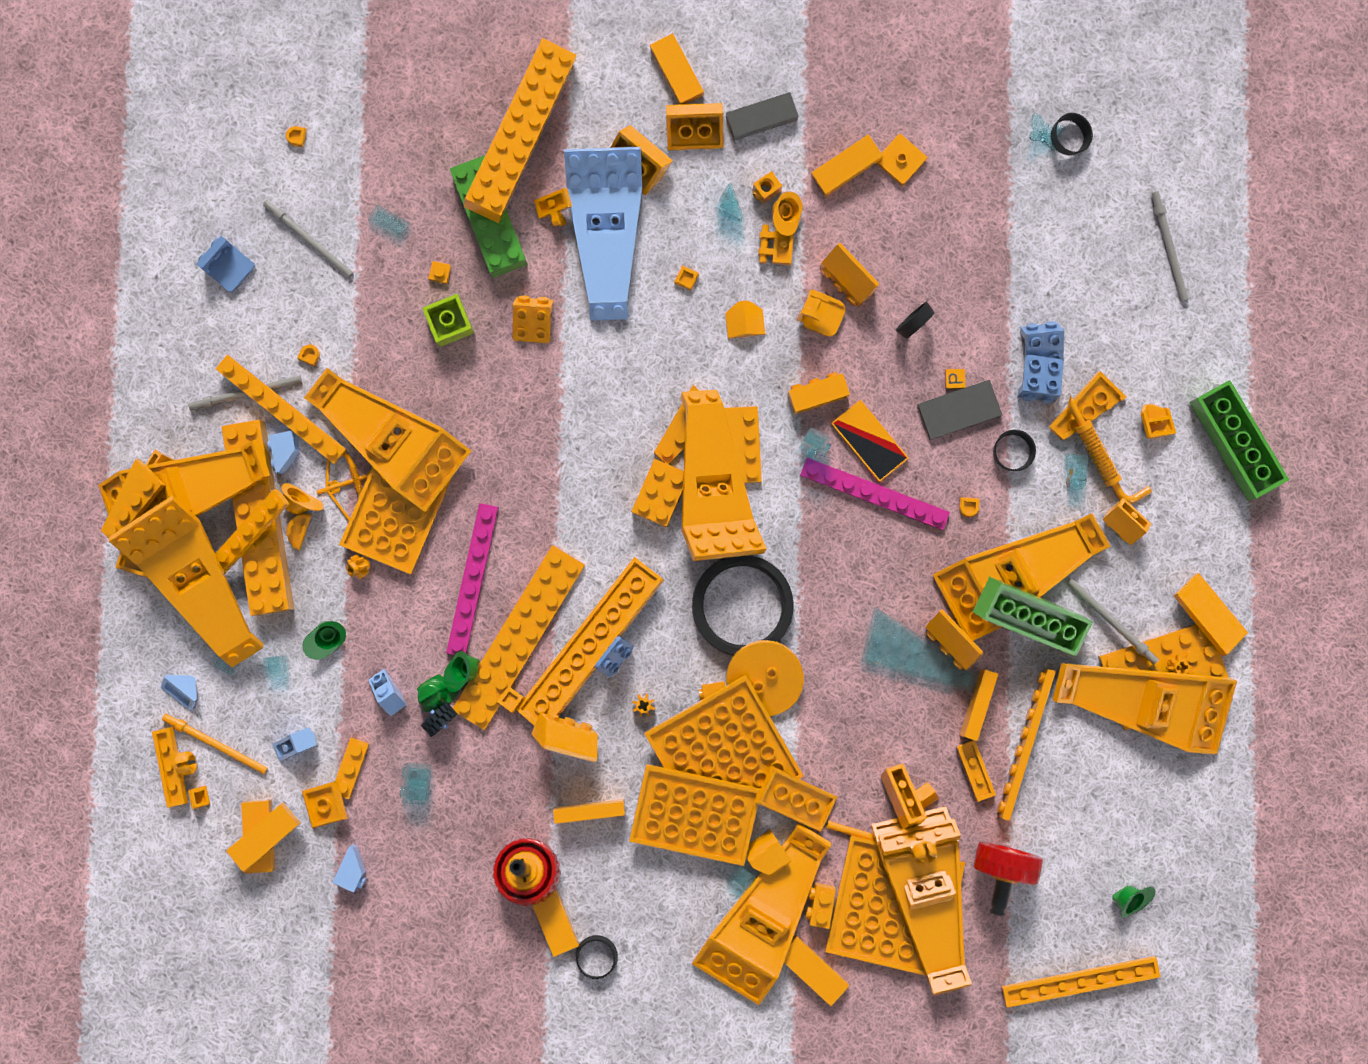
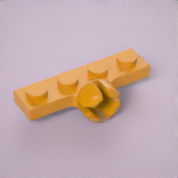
M173 727L152 731L166 806L169 808L188 803L184 776L193 774L197 769V763L188 765L187 761L195 760L196 757L190 751L182 753L178 751Z
M953 818L879 834L878 840L884 856L910 851L917 863L925 864L924 857H926L928 863L936 859L938 852L935 845L959 840L961 835Z

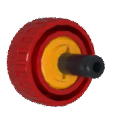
M532 838L514 840L507 844L495 859L493 866L495 886L505 899L521 906L538 905L540 902L546 901L548 897H551L557 889L561 874L558 857L548 845Z
M978 843L973 866L976 870L989 874L992 878L996 879L991 901L992 907L989 910L990 913L1005 916L1012 883L1037 885L1039 883L1043 865L1042 857L994 843Z

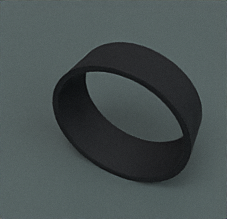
M1066 113L1053 125L1050 137L1054 148L1059 153L1071 156L1085 151L1090 146L1093 139V131L1090 123L1084 116L1078 113ZM1071 121L1080 128L1083 134V143L1078 151H1070L1059 142L1057 137V125L1059 122Z
M926 301L914 310L896 328V331L907 339L918 331L935 312Z
M1008 430L998 437L994 445L993 455L997 464L1003 469L1021 471L1033 463L1036 456V445L1032 437L1026 432ZM1008 435H1016L1023 438L1029 446L1030 453L1027 462L1017 469L1005 467L999 461L996 454L997 443Z
M601 935L589 936L579 944L576 950V964L584 976L590 979L604 978L614 970L617 964V949L607 937ZM599 941L605 943L611 949L614 961L612 968L605 975L591 976L585 973L579 966V953L587 943Z

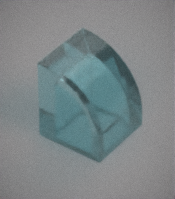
M287 656L263 658L264 671L268 680L289 679Z
M737 865L725 882L742 894L753 882L755 875L744 866Z

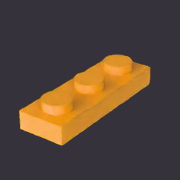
M353 737L349 740L335 781H338L342 797L346 799L351 798L370 743Z
M971 740L957 745L956 749L976 801L979 802L995 796L996 793L976 741Z

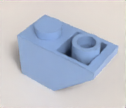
M293 431L269 435L268 449L272 452L273 456L271 466L273 471L280 475L285 474L300 452L297 435Z
M385 669L369 679L378 704L390 716L407 705L402 693Z

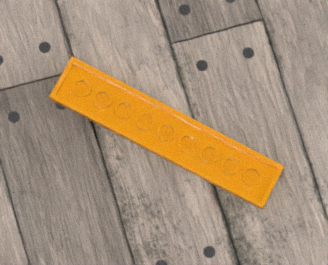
M551 546L480 662L476 678L468 682L455 703L453 709L460 716L483 730L487 728L500 706L497 702L508 686L512 687L585 564L557 547Z
M634 557L516 710L534 726L540 713L547 714L550 712L560 716L595 671V665L616 637L622 636L664 582V579Z

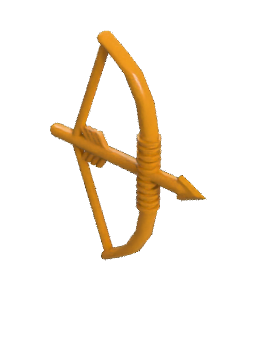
M345 452L343 457L350 466L349 470L352 479L341 483L337 480L329 482L330 461L327 459L325 488L317 490L316 493L322 494L327 492L349 521L350 517L332 494L340 492L341 487L354 483L359 498L363 489L361 481L368 478L370 471L365 475L358 476L357 467L351 456Z

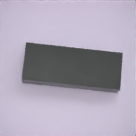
M791 92L726 112V119L734 141L798 121L799 117Z

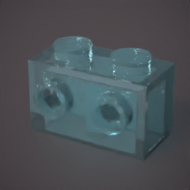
M810 427L798 449L804 451V455L812 460L815 458L819 459L821 456L825 457L832 445L829 443L831 438Z
M409 762L402 768L401 776L404 778V786L400 788L402 803L419 805L429 803L432 764Z

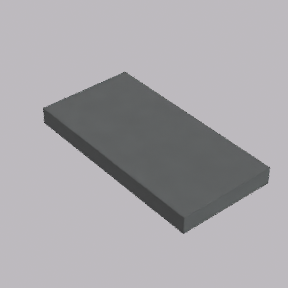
M990 380L917 405L930 440L1002 416Z

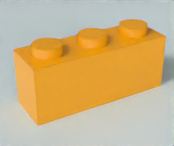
M834 372L826 375L827 378L822 380L819 378L808 381L809 384L804 386L801 384L791 386V390H788L787 394L794 415L848 398L850 392L844 374Z
M904 763L887 768L880 777L902 828L907 829L921 825L927 819V816Z

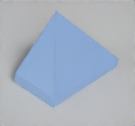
M166 675L160 688L191 711L197 699L195 678L189 675Z

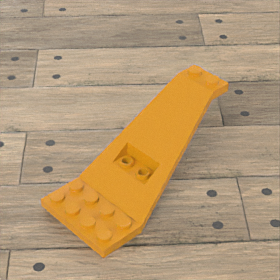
M328 368L323 371L303 397L329 419L394 490L424 512H426L472 451L442 427L343 380ZM398 427L400 428V433L396 435L394 434V429ZM384 443L389 445L386 450L382 449V444Z
M718 391L682 392L680 398L686 410L681 531L693 561L765 553L767 548L753 518L724 405Z
M252 440L241 448L146 465L165 484V487L143 514L173 495L197 517L270 477L259 441ZM130 469L120 470L98 484L107 514H109Z
M173 495L109 536V542L140 568L212 650L229 666L233 668L263 649V642L253 635L248 628L201 521Z
M1092 512L1076 521L968 556L934 573L933 577L961 629L974 641L1002 627L984 620L973 612L989 577L1041 597L1091 556L1111 547ZM1007 564H1011L1013 570H1009ZM1020 581L1022 583V587H1018L1016 585V582Z
M1061 663L1052 700L1057 703L1074 704L1186 752L1217 754L1237 680L1204 675Z
M942 807L925 811L927 819L921 825L949 820L950 816L947 808ZM898 818L871 824L883 865L926 974L932 995L935 996L970 987L972 983L965 967L959 840L935 845L938 852L936 859L928 863L926 857H924L925 864H919L915 861L910 851L883 855L878 835L903 830ZM935 883L941 884V887H936ZM919 887V888H921L923 891H922V892H918V891L916 890V888Z
M797 823L791 834L781 845L792 862L771 876L760 872L712 931L692 961V965L757 1005L761 1003L779 977L820 861L831 847V842L800 823Z

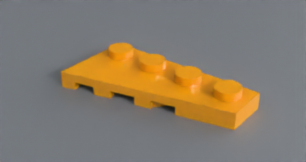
M1098 371L1073 400L1084 420L1093 421L1100 414L1127 397L1101 371ZM1068 405L1048 426L1060 440H1065L1076 432L1074 428L1078 426Z
M694 385L690 389V391H699ZM683 403L654 451L668 465L685 448L686 410Z
M758 406L724 408L744 483H761Z
M135 459L101 529L108 539L109 536L139 518L165 487V484L140 459Z

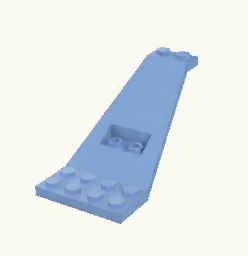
M641 147L564 149L566 187L568 188L572 203L570 209L589 300L590 321L628 319L627 298L642 192ZM598 218L600 221L595 223L593 219ZM612 218H618V222H613Z

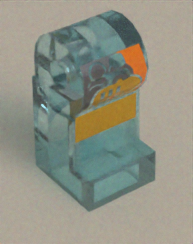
M1067 454L1064 457V463L1070 464L1066 485L1070 490H1081L1087 482L1088 455Z

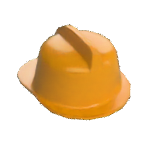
M788 191L781 194L772 208L774 227L777 232L784 236H790L796 232L802 214V200L795 192Z
M285 483L282 485L283 496L290 503L285 508L289 512L300 515L304 514L307 510H323L324 505L320 500L292 484Z

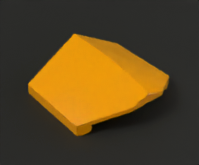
M738 301L725 313L728 339L765 335L763 309L751 301Z
M1154 404L1143 405L1140 414L1147 439H1156L1176 434L1169 408H1162Z
M771 829L749 843L747 860L753 869L768 876L773 875L792 862Z

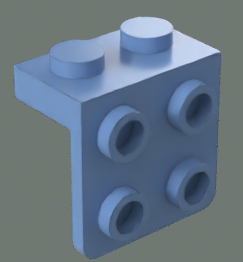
M222 236L216 238L211 243V247L206 253L201 254L196 263L197 266L229 292H234L255 267V264Z
M1049 321L1041 325L1030 323L1020 327L1021 336L1025 339V357L1027 355L1062 359L1064 362V329L1059 323Z
M1027 355L1024 361L1023 382L1018 389L1017 397L1023 398L1024 401L1041 400L1044 404L1056 402L1061 396L1063 360Z
M616 637L596 663L595 668L612 677V675L619 671L622 662L631 655L634 646L623 637Z

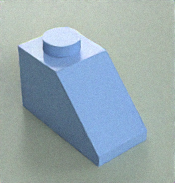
M308 727L290 734L272 745L280 762L316 746L317 743L314 733Z
M357 845L349 846L332 882L353 893L358 888L362 889L366 881L364 877L366 870Z

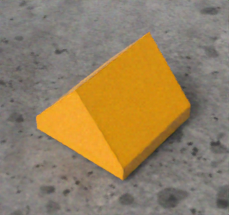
M928 782L915 790L923 809L939 799L936 791Z
M207 786L188 790L192 809L210 805Z

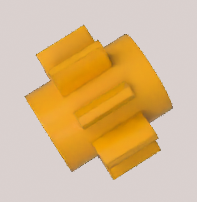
M356 554L347 560L346 571L351 577L357 576L359 580L369 573L370 563L366 557L360 558Z
M1176 655L1175 660L1168 659L1170 664L1166 669H1169L1171 673L1190 674L1189 670L1193 666L1188 664L1189 658L1181 660V656ZM1181 665L1182 669L1177 670V666Z
M638 694V702L632 701L633 704H636L633 712L638 710L640 712L639 717L643 713L650 716L649 710H655V707L651 706L655 699H647L648 694L645 695V698ZM641 700H643L644 702L648 701L649 705L647 706V710L639 708Z

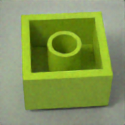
M458 293L422 307L439 347L475 333Z

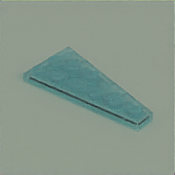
M874 607L860 663L969 692L974 691L978 673L970 668L967 671L963 668L959 670L953 664V657L950 655L946 656L938 647Z

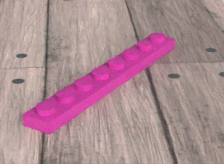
M806 458L800 474L801 477L940 530H944L950 513L810 458Z
M479 503L446 653L455 655L460 651L467 654L499 507Z

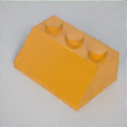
M722 103L666 105L668 150L724 148Z
M629 125L618 132L610 148L641 147L642 193L646 196L665 175L673 160L634 127Z
M838 243L821 262L820 272L827 279L830 277L834 282V287L839 292L843 291L847 295L846 299L852 306L856 305L859 308L875 293L879 286L876 279L841 243Z
M943 609L926 625L927 632L925 634L933 642L936 640L941 645L939 649L946 656L950 654L954 658L953 664L959 670L963 668L967 671L983 656V651Z
M550 712L539 714L531 734L544 749L595 763L597 761L598 734L591 724L586 722L579 724L571 718L565 717V719H562Z

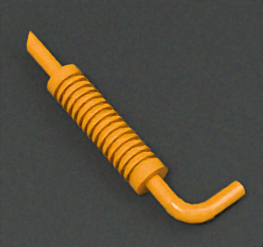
M1070 396L1068 407L1078 424L1074 429L1078 436L1081 437L1080 440H1083L1082 443L1086 447L1085 449L1088 450L1087 452L1091 460H1093L1095 467H1097L1096 469L1101 473L1100 476L1104 480L1103 482L1106 487L1112 486L1118 499L1124 498L1130 504L1136 503L1151 494L1152 490L1149 486L1131 496L1124 493L1119 484L1122 477L1118 470H1116L1117 468L1114 467L1115 465L1111 457H1109L1107 450H1105L1106 448L1103 447L1104 444L1100 437H1098L1096 430H1094L1095 428L1092 427V422L1084 420L1072 396Z

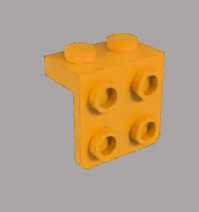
M524 295L516 297L513 303V340L549 343L551 339V313L554 300H549L547 297L533 299Z

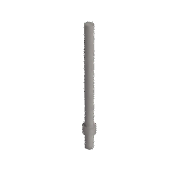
M1159 191L1151 193L1155 205L1153 209L1155 216H1158L1180 300L1183 302L1189 300L1166 219L1165 213L1167 211L1165 205L1162 204Z
M269 200L264 202L263 206L273 214L276 220L282 221L348 278L352 276L353 272L287 217L286 212L281 208L278 209Z
M299 375L267 383L266 385L275 390L302 383V379ZM239 390L215 397H203L202 400L188 403L190 411L203 407L207 409L214 407L215 404L247 397L248 395Z
M1073 578L1067 583L1136 648L1135 651L1139 655L1146 657L1153 665L1159 661L1148 650L1149 647L1144 642L1141 643Z

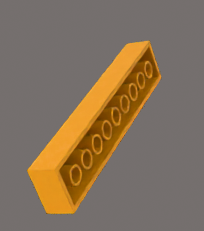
M544 38L541 39L465 197V208L499 224L571 73L577 54Z
M261 420L221 426L225 450L241 448L252 440H258L270 473V477L232 497L237 529L273 489H276L271 466V455L268 449L266 423ZM279 515L241 556L250 616L295 610Z

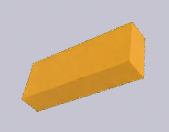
M673 33L650 44V51L679 105H686L704 96V90Z
M868 134L811 172V176L825 197H827L881 161L883 155Z
M980 669L960 736L978 741L998 673Z
M272 799L241 803L243 836L272 811ZM274 847L246 870L245 874L273 872L275 870Z
M624 799L561 806L553 809L554 824L624 816L626 814Z
M281 803L228 848L226 852L244 872L298 827L301 822L285 803Z
M557 889L546 901L540 902L538 905H532L553 957L579 946L580 943Z
M797 935L792 938L784 963L832 1006L849 987L848 982Z

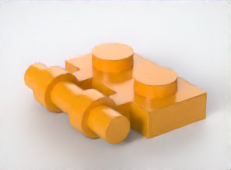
M762 225V231L759 233V239H761L760 248L758 249L759 263H767V256H773L772 264L791 265L794 233L790 236H784L777 232L776 229L775 232H769V225ZM768 240H774L773 249L768 248Z

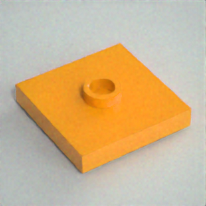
M899 133L882 152L883 159L876 164L903 186L928 157Z
M338 781L302 791L312 829L348 818Z

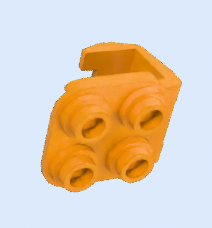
M811 289L807 293L804 306L796 320L802 322L805 328L830 337L837 332L845 314V306L843 302Z

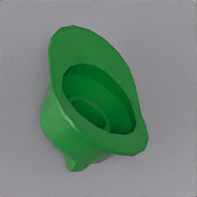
M335 621L319 623L303 640L302 649L304 654L310 659H324L345 642L346 630L343 625Z
M462 651L457 652L444 671V684L448 691L458 692L466 682L475 679L478 674L480 660L466 655Z
M440 674L425 681L417 688L418 702L422 705L425 712L436 711L444 703L452 702L458 692L448 691L444 684V677Z
M1127 885L1116 892L1112 899L1122 911V918H1127L1147 906L1153 900L1156 890L1151 886L1140 890Z

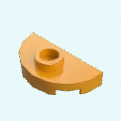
M304 513L297 515L287 526L286 536L292 547L299 551L301 550L313 514Z

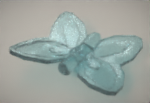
M1034 113L1031 118L1033 130L1029 136L1030 140H1041V143L1045 142L1052 151H1055L1056 149L1050 137L1053 125L1049 128V123H1046L1044 126L1042 117ZM1057 125L1058 138L1061 137L1065 130L1061 125Z

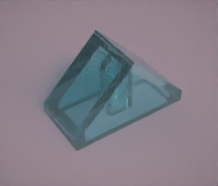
M729 183L716 206V213L741 224L744 217L732 183Z

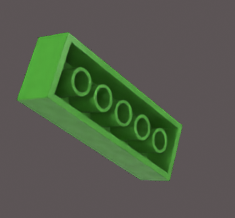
M485 155L449 168L463 205ZM465 208L492 278L528 265L507 210H505L498 224Z
M1231 380L1220 384L1189 402L1247 501L1257 499L1289 481L1288 476Z
M989 577L973 609V612L984 620L1073 656L1077 655L1093 621L1081 614L993 577Z

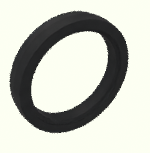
M757 556L728 557L715 562L702 574L694 589L692 613L696 627L711 646L729 655L734 656L745 645L727 642L716 635L705 618L703 606L704 596L709 584L721 572L739 566L752 567L768 575L776 584L782 601L781 616L775 629L762 640L779 642L787 632L793 617V595L787 579L777 567Z

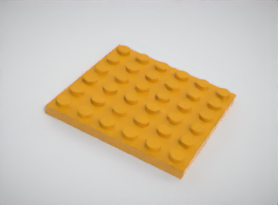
M746 675L644 733L664 768L760 789L771 766L799 779L804 777Z
M850 835L825 952L926 976L883 865L876 841ZM960 861L961 882L965 868L964 861ZM935 883V886L941 887V884ZM919 887L916 888V890H917L918 892H922V891H923V890H922L921 888H919Z

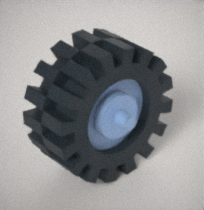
M446 702L435 712L432 710L430 712L431 715L420 726L430 737H433L442 728L446 730L448 728L447 724L458 713Z

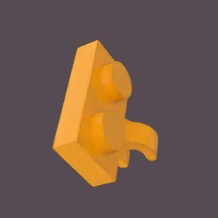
M562 188L534 200L539 219L551 216L554 227L566 225V219L561 211L572 207L568 188Z

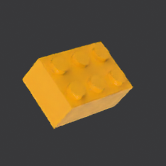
M654 459L633 506L632 514L667 528L683 492L684 471Z

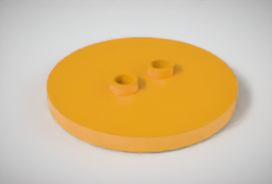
M769 640L752 642L738 650L730 660L726 673L727 685L746 675L769 716L780 714L793 706L800 697L804 685L802 665L795 653L785 645Z

